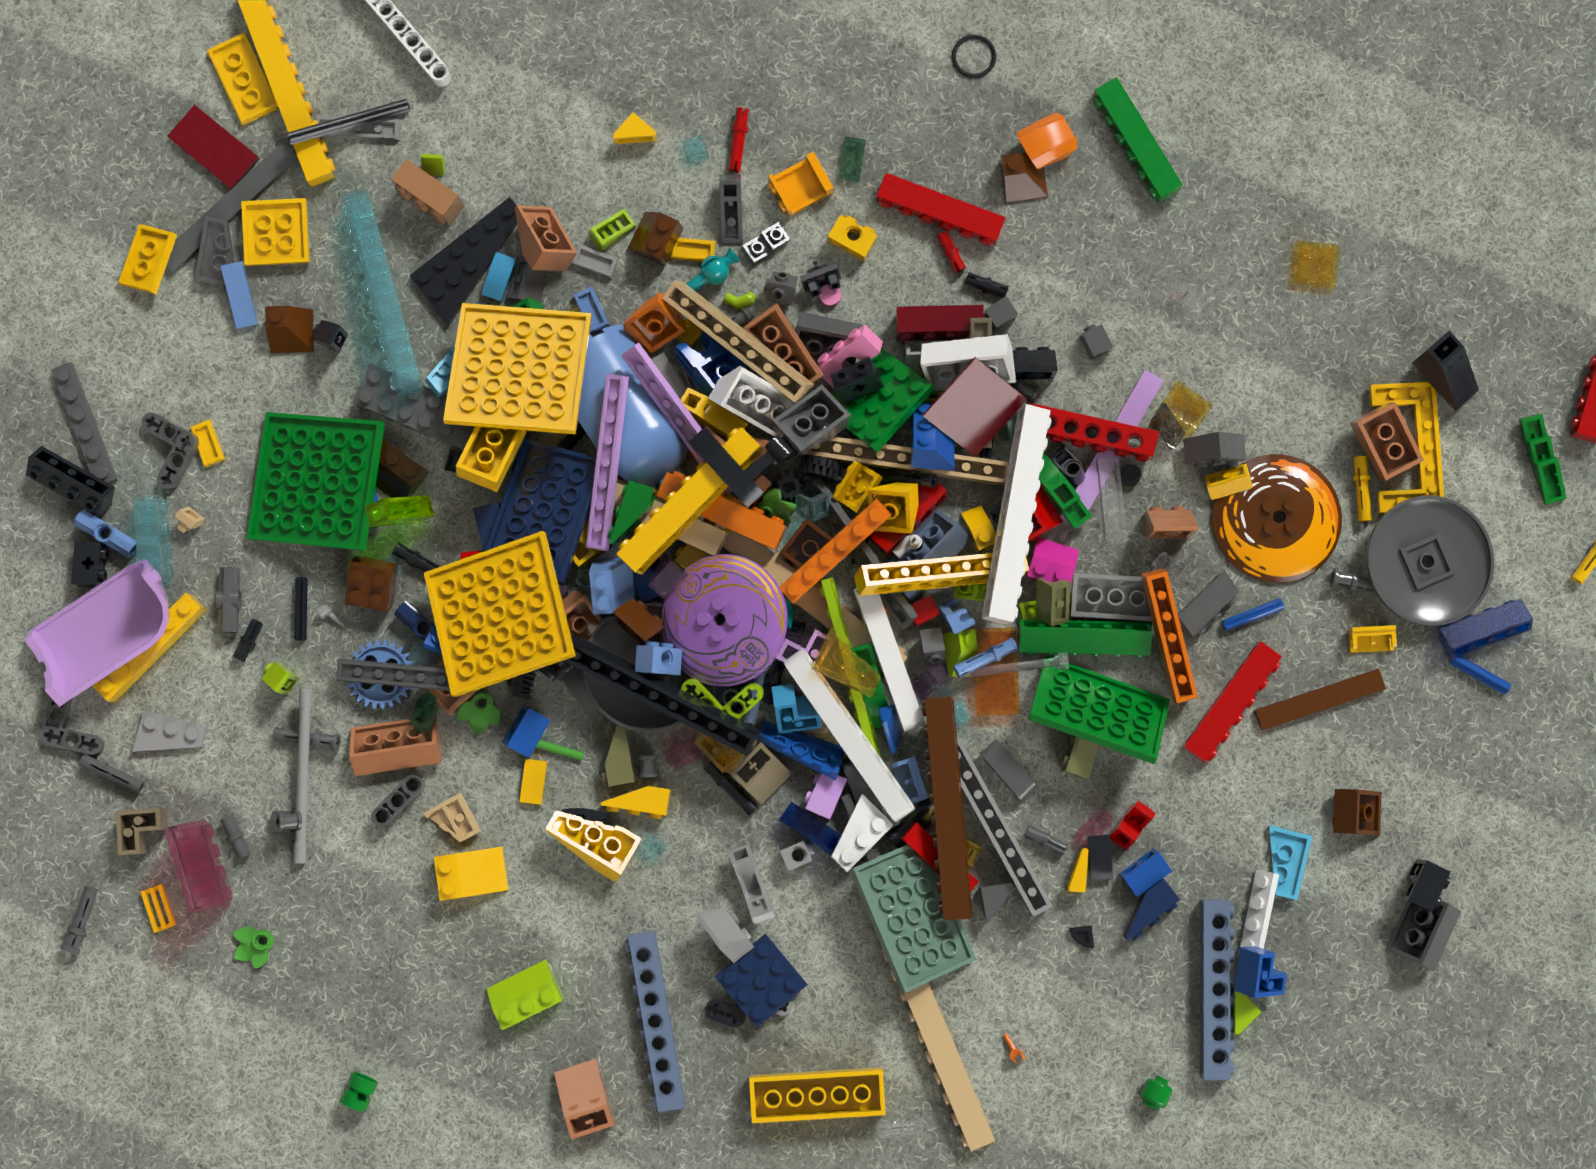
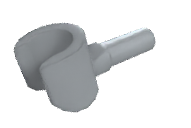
M322 605L317 609L322 619L329 616L340 627L343 628L345 626V623L333 613L329 605Z

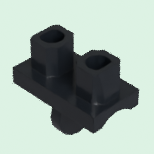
M816 260L813 262L814 268L807 270V274L800 276L805 292L808 291L812 298L822 293L820 287L828 284L830 290L841 287V276L836 263L829 266L827 263L819 266Z

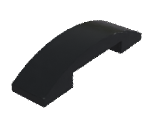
M706 427L689 441L701 457L747 507L764 494L761 488Z

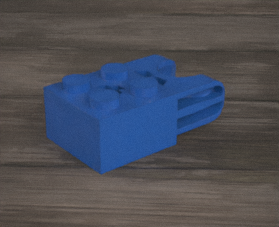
M702 330L700 339L706 348L705 351L698 352L693 350L688 344L680 343L675 346L674 354L705 396L709 397L720 378L739 366L746 370L748 368L739 358Z

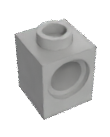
M804 841L780 850L788 871L813 861L811 856L815 855L810 843L805 844ZM799 848L804 851L805 857L802 861H795L792 858L794 849Z

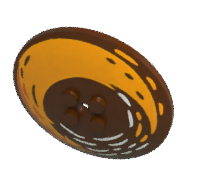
M1263 455L1242 463L1247 464L1253 488L1214 499L1212 528L1215 540L1222 554L1240 572L1263 582H1291L1315 572L1331 556L1341 533V506L1332 484L1316 467L1302 459L1289 455ZM1279 511L1283 513L1284 521L1282 523L1274 521V512Z

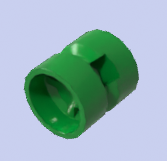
M352 1072L347 1082L349 1088L344 1089L339 1102L353 1110L366 1112L371 1101L369 1095L374 1094L378 1081L362 1073Z

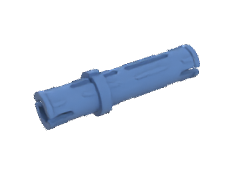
M1009 638L996 646L991 645L984 652L954 665V671L960 679L989 663L998 662L1002 657L1017 651V645L1013 638Z

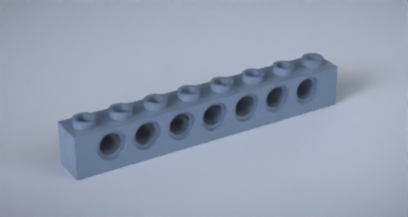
M1200 900V1078L1203 1080H1231V1075L1234 1074V1062L1231 1061V1052H1234V1039L1230 1038V1030L1234 1029V1017L1230 1016V1007H1234V995L1230 994V985L1234 984V973L1230 971V963L1234 962V951L1230 949V940L1234 939V929L1230 927V918L1234 917V907L1230 905V900ZM1220 916L1222 925L1216 929L1212 925V920L1214 917ZM1219 938L1222 941V948L1215 951L1212 943L1215 939ZM1215 961H1220L1223 966L1222 970L1218 973H1215L1212 969ZM1216 983H1220L1223 988L1219 995H1214L1212 991ZM1220 1005L1223 1010L1222 1015L1214 1017L1212 1010L1215 1006ZM1216 1028H1221L1223 1032L1222 1037L1214 1040L1212 1036L1213 1031ZM1218 1050L1221 1051L1223 1054L1221 1061L1214 1062L1212 1058L1213 1053Z
M656 931L628 935V940H625L627 954L631 953L632 962H629L630 974L635 975L636 984H633L634 997H638L640 1006H636L638 1019L643 1021L644 1028H640L641 1038L647 1044V1050H644L645 1061L650 1063L651 1072H648L650 1086L654 1085L655 1094H652L653 1107L658 1108V1113L685 1108L686 1103ZM640 949H645L649 952V959L647 961L639 960L637 954ZM644 971L652 973L653 980L651 983L642 981L641 975ZM646 994H655L657 997L656 1004H647L645 1001ZM657 1015L660 1018L661 1023L658 1027L650 1025V1016ZM656 1037L662 1038L665 1043L664 1047L661 1049L655 1048L653 1046V1039ZM660 1059L666 1060L668 1069L665 1071L659 1070L656 1066L657 1061ZM662 1082H669L672 1085V1091L664 1093L660 1088Z

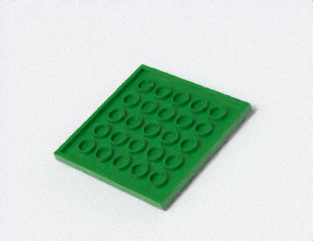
M266 412L246 539L366 551L385 423L375 420Z

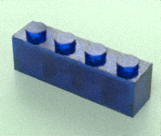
M1521 598L1509 600L1501 606L1487 608L1482 613L1468 615L1460 621L1443 625L1439 630V641L1451 660L1532 630L1533 617Z

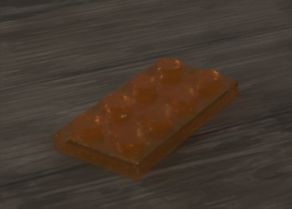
M1016 627L975 629L978 645L977 654L989 649V646H996L1009 638H1013L1017 645ZM1014 651L1002 657L1000 661H994L974 671L976 716L1020 714L1017 651Z

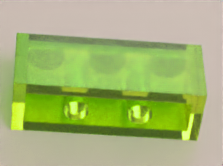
M429 495L382 498L365 506L370 527L417 524L434 516Z

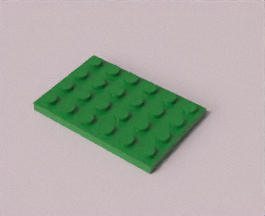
M1046 655L1028 720L1155 764L1158 758L1170 699Z

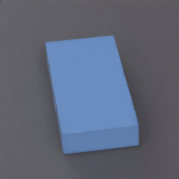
M593 287L573 295L580 312L591 313L590 334L610 326Z

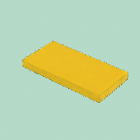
M245 32L206 50L243 126L279 109L270 83Z

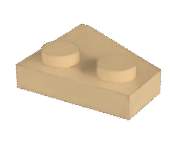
M462 793L423 813L425 817L432 819L441 829L448 831L459 842H463L481 832Z

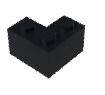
M1416 859L1407 877L1411 882L1403 900L1425 911L1433 912L1441 903L1442 898L1440 895L1442 890L1446 889L1451 881L1449 877L1451 871L1428 860Z

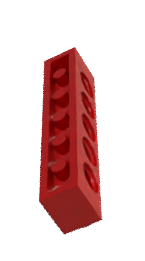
M1031 403L1032 406L1050 410L1049 417L1055 422V426L1047 430L1046 437H1049L1053 442H1072V446L1084 448V445L1093 447L1092 450L1101 453H1105V450L1112 451L1114 455L1119 457L1130 455L1134 456L1135 460L1141 462L1153 460L1159 431ZM1067 425H1074L1076 431L1069 434L1065 432L1064 428ZM1093 429L1098 435L1095 438H1088L1085 434L1086 431ZM1115 434L1119 440L1116 443H1110L1107 440V436ZM1137 439L1140 445L1137 448H1132L1128 445V441Z

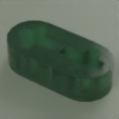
M423 694L417 700L411 718V723L417 733H426L433 726L439 708L436 697L433 694Z

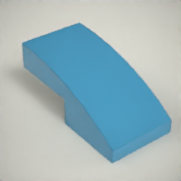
M496 252L481 295L503 301L508 282L513 275L517 261L516 258Z

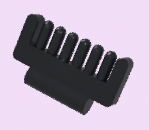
M528 672L508 679L507 686L514 687L512 695L530 699L531 696L525 693H532V690L523 687L533 688V684L530 683H534L535 680L528 677L535 678L536 674Z

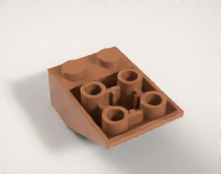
M597 1059L554 1072L571 1140L615 1125L616 1121Z

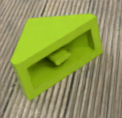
M1232 988V994L1234 995V1007H1232L1234 1029L1232 1033L1240 1034L1261 1011L1245 994L1234 991L1235 988Z

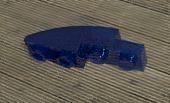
M790 802L779 818V821L829 856L832 855L841 837V834L793 802Z

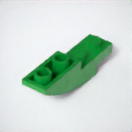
M1043 453L1044 466L1039 473L1038 479L1040 480V486L1075 530L1090 519L1092 515L1082 503L1081 497Z
M869 642L851 647L850 650L865 705L874 728L877 730L883 728L878 710L879 708L891 705L886 684L883 682L873 643Z

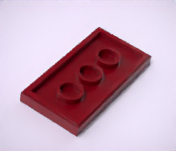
M195 104L167 135L171 141L230 189L239 183L260 159Z

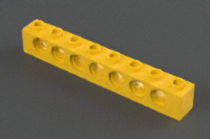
M993 553L862 565L854 575L858 596L988 583ZM1026 556L1024 559V565L1026 566L1024 575L1029 571Z

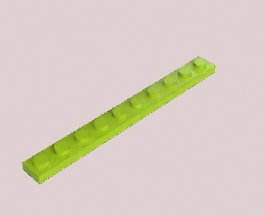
M833 577L821 580L820 592L822 597H826L828 604L825 606L828 619H832L834 626L831 627V632L834 640L837 639L838 658L840 661L843 660L844 663L843 677L845 682L849 681L851 689L848 690L849 699L856 707L854 717L856 723L860 724L862 732L882 759L874 726L855 673L856 668L850 650L852 645Z

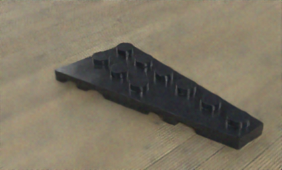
M510 197L409 275L449 326L458 311L461 310L462 303L473 292L491 265L496 252L501 250L502 245L517 226L516 204Z

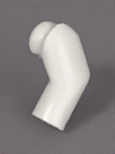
M918 535L906 536L892 552L900 559L906 551L918 549L922 544V539Z

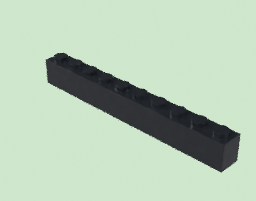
M570 632L576 656L563 661L746 756L754 750L762 733L761 730L651 673L635 672V665Z

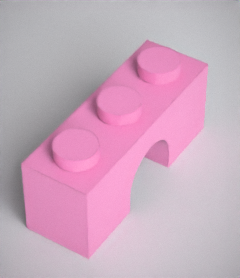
M865 324L859 329H853L847 339L838 341L832 351L829 353L825 352L819 357L817 362L819 369L824 375L822 378L834 388L831 374L851 366L846 358L855 357L860 361L868 357L872 359L880 353L883 341Z

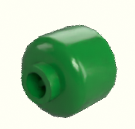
M1157 1075L1155 1079L1148 1078L1140 1093V1098L1143 1100L1142 1104L1157 1111L1160 1108H1165L1173 1092L1172 1088L1167 1085L1169 1081Z

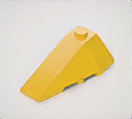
M559 811L554 813L545 828L546 832L594 870L614 882L622 874L641 841L640 837L623 827H613L605 825L603 822H593Z

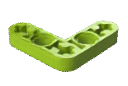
M694 678L685 681L681 688L689 693L688 684L690 686L695 685L697 687L695 692L698 695L704 694L699 699L709 700L712 706L722 711L726 709V713L738 719L754 707L764 695L763 688L759 684L751 683L722 707L706 687ZM748 689L752 691L754 689L757 690V699L755 697H752L747 702L744 700V698L750 694V691ZM694 692L689 693L695 697H698ZM739 702L743 706L742 712L739 714L734 713L731 708L732 703Z

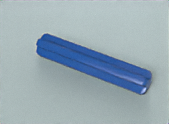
M1281 598L1227 618L1222 621V626L1225 631H1229L1283 610L1285 608Z
M1459 654L1452 656L1450 665L1504 695L1509 692L1511 688L1509 682Z

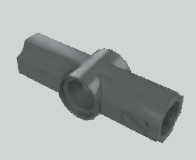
M237 567L220 568L219 591L216 593L219 633H238L242 594L239 590L240 568Z

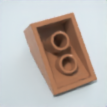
M516 205L515 213L522 252L531 270L567 271L577 255V251L552 207Z
M1183 506L1171 507V510H1163V507H1150V511L1144 513L1145 539L1189 538L1198 531V525L1191 510H1184Z

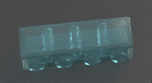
M160 495L134 497L133 508L137 562L148 560L160 574L162 583H171L170 577H173V567L169 564V556L172 554L171 544L167 541V534H170V525L168 521L166 522L165 514L168 513V503Z

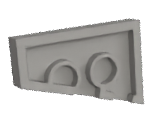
M144 710L132 752L203 747L208 726Z

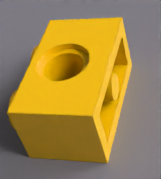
M840 214L828 235V242L865 262L877 241L878 235L875 234L876 232L872 228L858 225L853 217L848 215L844 217ZM852 232L859 235V238L855 241L848 238V235Z

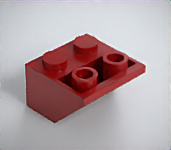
M1041 486L1035 496L1037 506L1032 514L1031 522L1033 523V529L1028 536L1027 543L1034 541L1063 523V520Z

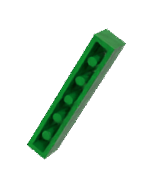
M1116 77L1096 88L1092 101L1095 107L1101 109L1104 113L1103 119L1106 125L1113 128L1117 143L1124 146L1128 161L1135 164L1137 176L1141 181L1144 180L1148 186L1147 192L1152 199L1155 198L1159 203L1180 191L1183 184L1119 79Z
M1019 619L1018 647L1019 652L1025 654L1046 653L1048 655H1055L1057 653H1067L1073 656L1078 654H1089L1091 656L1110 654L1116 657L1122 655L1143 657L1144 655L1151 654L1152 628L1150 622L1069 620V622L1051 627L1041 620Z

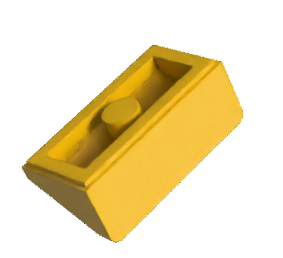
M1247 464L1204 476L1211 500L1253 488Z

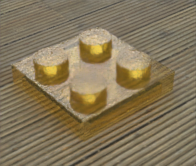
M1297 240L1291 283L1334 289L1336 286L1340 246Z

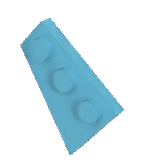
M455 345L452 346L443 360L431 371L425 381L438 398L448 392Z
M1269 825L1273 873L1279 874L1275 895L1298 900L1313 836Z

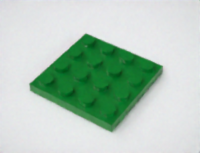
M882 348L880 353L871 360L879 369L884 387L847 404L841 400L835 389L831 392L834 398L850 414L849 423L845 429L876 453L935 390L930 382Z

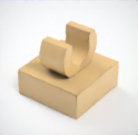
M190 507L179 509L175 515L180 520L176 529L182 533H185L186 530L189 532L190 529L200 527L205 521L204 517Z

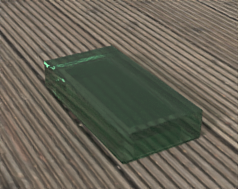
M845 136L838 179L854 182L860 181L866 145L865 139Z

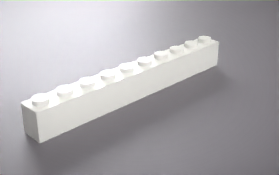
M1028 404L1018 409L981 619L1009 624L1014 622L1018 615L1017 599L1022 592L1020 582L1026 569L1024 559L1029 551L1028 536L1033 529L1031 519L1037 506L1035 496L1040 488L1039 473L1044 466L1042 456L1048 443L1046 433L1051 425L1050 410Z

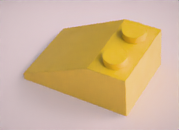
M502 847L434 857L440 901L508 890Z

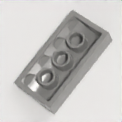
M1090 573L1073 574L1070 616L1152 621L1140 576Z

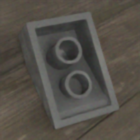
M821 384L772 420V423L802 453L832 439L848 426L850 414Z

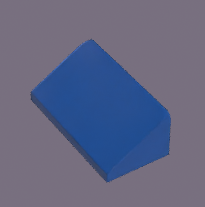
M889 705L879 708L878 712L889 751L893 754L896 752L902 733L895 706Z

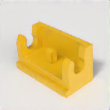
M1396 625L1348 629L1349 653L1393 651L1394 647H1397Z

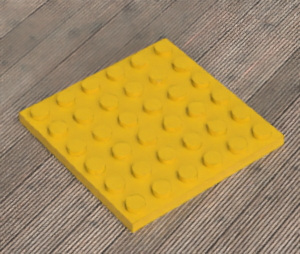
M462 303L443 418L444 424L576 434L592 319L591 313Z
M544 531L424 572L451 696L457 697L576 656L547 536Z

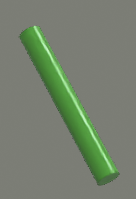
M539 740L536 748L582 761L584 752Z

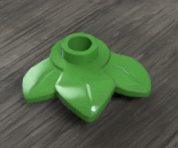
M780 489L767 491L764 493L763 500L757 504L756 508L765 511L763 516L771 519L772 515L784 520L783 525L791 523L789 516L795 512L797 504L782 501Z
M486 692L476 693L471 701L465 702L460 706L457 714L458 721H470L471 729L475 735L483 733L489 724L498 726L501 719L499 709L493 705L492 697ZM480 699L486 700L484 707L479 706Z
M243 927L233 933L234 937L241 942L234 955L236 960H251L255 969L267 962L268 950L274 944V937L268 930L257 931L252 927ZM262 936L267 939L265 945H262L260 943V938Z

